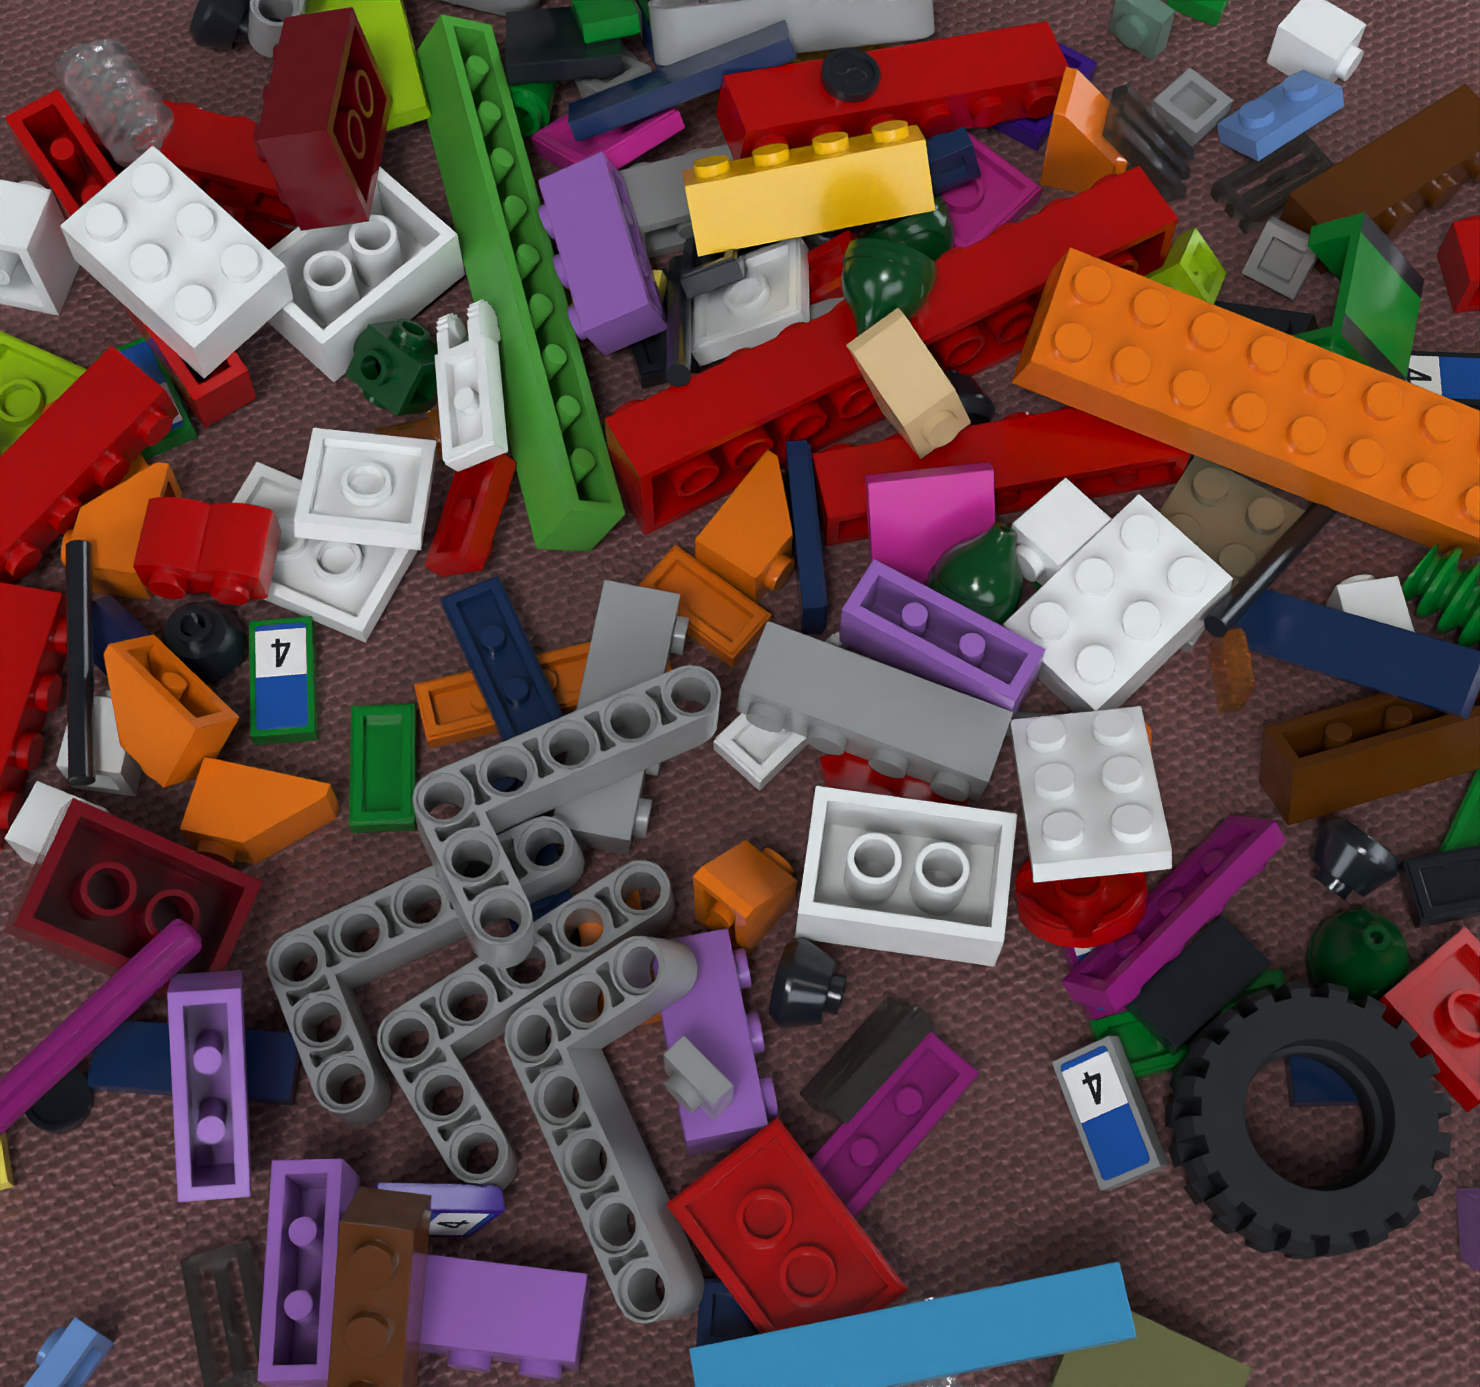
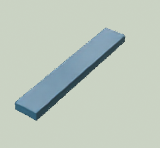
M1114 1262L689 1348L695 1387H899L1136 1340L1137 1336L1120 1263Z

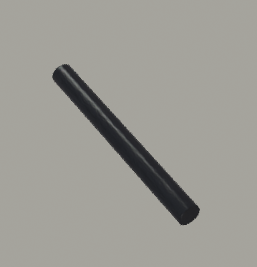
M682 255L673 257L668 264L666 380L669 384L676 387L686 385L691 378V298L687 299L680 282Z
M1313 502L1204 619L1206 630L1215 637L1225 636L1338 511Z
M73 540L65 545L68 782L76 786H86L96 781L92 545L84 540Z

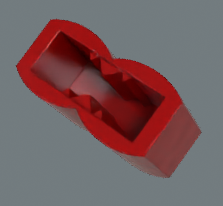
M180 497L150 498L133 568L143 585L148 587L149 591L157 596L168 599H181L186 594L207 592L214 599L222 603L243 605L249 600L268 598L282 530L274 511L261 506L244 503L208 504Z

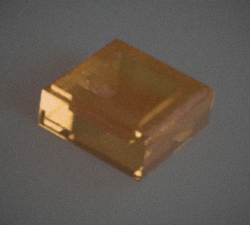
M1242 628L1230 629L1223 637H1216L1208 655L1219 713L1241 711L1255 686L1246 634Z

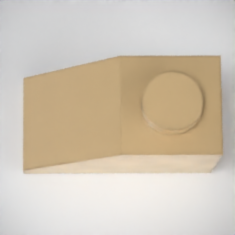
M899 308L892 311L846 345L882 413L920 459L937 447H942L951 442L959 431L971 423L955 388Z

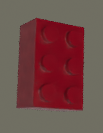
M353 7L285 17L279 44H275L273 47L274 65L270 81L263 89L264 107L260 124L256 125L253 131V141L257 156L260 161L268 163L276 180L279 200L284 207L290 208L301 231L369 222L392 104L390 93Z
M72 798L60 809L3 932L112 977L169 923L176 919H182L201 937L202 947L200 952L176 974L224 971L263 881ZM170 979L153 995L168 1001L167 992Z

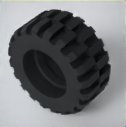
M1306 981L1284 983L1274 991L1268 992L1264 988L1246 996L1213 1019L1205 1029L1194 1037L1185 1049L1187 1052L1185 1060L1175 1067L1169 1087L1175 1091L1173 1102L1165 1106V1127L1174 1128L1176 1144L1168 1147L1173 1167L1176 1168L1183 1165L1191 1182L1183 1188L1195 1205L1204 1202L1214 1214L1210 1222L1225 1234L1236 1232L1245 1237V1246L1262 1253L1277 1251L1284 1253L1285 1258L1306 1260L1325 1256L1327 1258L1372 1247L1389 1239L1388 1233L1408 1226L1421 1213L1417 1204L1419 1200L1434 1196L1443 1178L1438 1171L1434 1170V1165L1437 1160L1449 1157L1452 1135L1439 1132L1438 1119L1452 1113L1448 1093H1434L1429 1077L1441 1071L1432 1053L1419 1058L1409 1044L1418 1034L1404 1019L1393 1025L1388 1024L1381 1018L1385 1012L1386 1005L1368 995L1357 1002L1349 1000L1348 988L1344 986L1325 983L1316 990H1310ZM1288 1056H1301L1320 1062L1336 1072L1356 1095L1363 1117L1364 1141L1361 1155L1355 1168L1342 1180L1324 1187L1297 1186L1272 1171L1256 1152L1246 1127L1245 1097L1248 1086L1254 1076L1264 1066L1274 1060Z

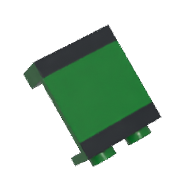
M1365 212L1311 226L1307 246L1341 283L1332 326L1291 336L1406 381L1424 279Z

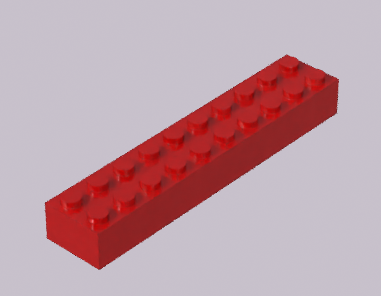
M1140 166L1134 167L1120 175L1108 174L1095 182L1090 189L1069 199H1055L1048 203L1039 213L1018 223L1008 222L993 230L987 238L968 247H954L943 253L935 262L938 271L933 290L930 291L923 307L908 321L942 371L957 370L962 374L972 377L1022 353L1049 273L1070 247L1138 275L1145 276L1163 267L1179 218ZM845 299L836 304L830 312L807 323H793L783 329L777 337L759 346L738 349L726 357L723 363L699 374L691 373L690 381L684 386L676 387L670 385L668 389L645 400L635 399L621 405L613 415L605 418L608 453L618 490L644 535L732 494L767 450L778 456L781 470L785 468L786 441L807 440V443L811 444L812 454L886 419L846 346L857 337L853 314Z

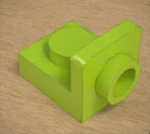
M1196 227L1175 237L1163 267L1143 277L1215 304L1227 272Z

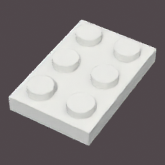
M256 462L232 503L251 504L273 510L282 530L268 598L264 600L304 617L312 616L314 621L366 643L418 550L295 538L293 521L302 480Z
M1141 706L1013 719L1010 721L1012 746L1034 883L1172 869V848Z

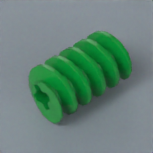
M1438 543L1422 559L1401 586L1405 602L1407 603L1420 595L1421 599L1416 615L1424 620L1441 611L1436 630L1445 635L1461 626L1462 630L1457 644L1470 648L1480 642V585L1478 584L1480 562L1478 561L1460 571L1457 566L1463 549L1457 546L1445 554L1439 555L1437 553Z

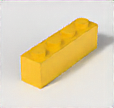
M903 120L879 123L872 127L871 134L848 138V134L845 132L822 134L812 139V145L789 149L787 144H769L753 150V157L729 161L726 155L708 156L693 162L692 169L682 170L698 257L724 252L732 248L735 250L935 211L926 140L917 125L908 126V122Z

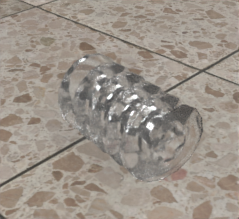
M105 38L91 43L77 44L60 56L56 61L55 67L58 81L65 87L69 97L76 102L79 111L87 118L92 130L99 135L102 144L110 151L115 162L123 167H128L152 145L158 150L161 149L163 141L173 128L175 120L173 113L169 107L163 104L160 94L151 87L147 76L140 72L137 62L129 56L124 44L116 39Z

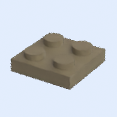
M1195 455L1159 512L1233 578L1231 591L1305 510L1235 472Z

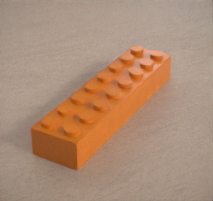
M1071 247L1050 271L1011 383L1307 500L1328 506L1335 511L1429 548H1433L1439 543L1437 551L1446 553L1459 546L1463 549L1460 557L1462 561L1480 554L1479 410Z

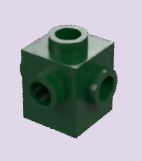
M408 319L368 324L367 328L358 336L354 343V356L345 376L363 389V395L369 402L378 407L388 409L395 416L432 410L438 398L434 355L438 354V347L429 340L430 334L424 327Z

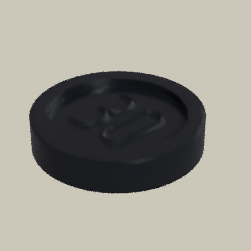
M839 48L830 52L825 57L820 72V80L825 90L833 97L845 102H861L869 99L876 92L881 76L877 62L866 52L855 48Z
M74 1067L25 1112L27 1118L40 1130L52 1134L66 1133L79 1127L88 1118L94 1105V1090L87 1085V1076Z

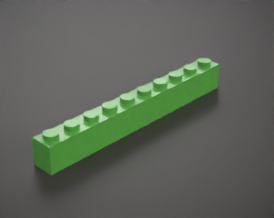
M440 14L416 52L432 115L431 118H427L454 228L458 234L461 255L473 302L475 303L482 299L488 301V304L492 305L498 317L501 340L497 343L499 346L506 431L513 459L517 463L516 471L536 549L590 552L625 515L576 332L568 316V303L564 288L553 264L554 252L550 237L539 216L538 207L541 204L492 25Z

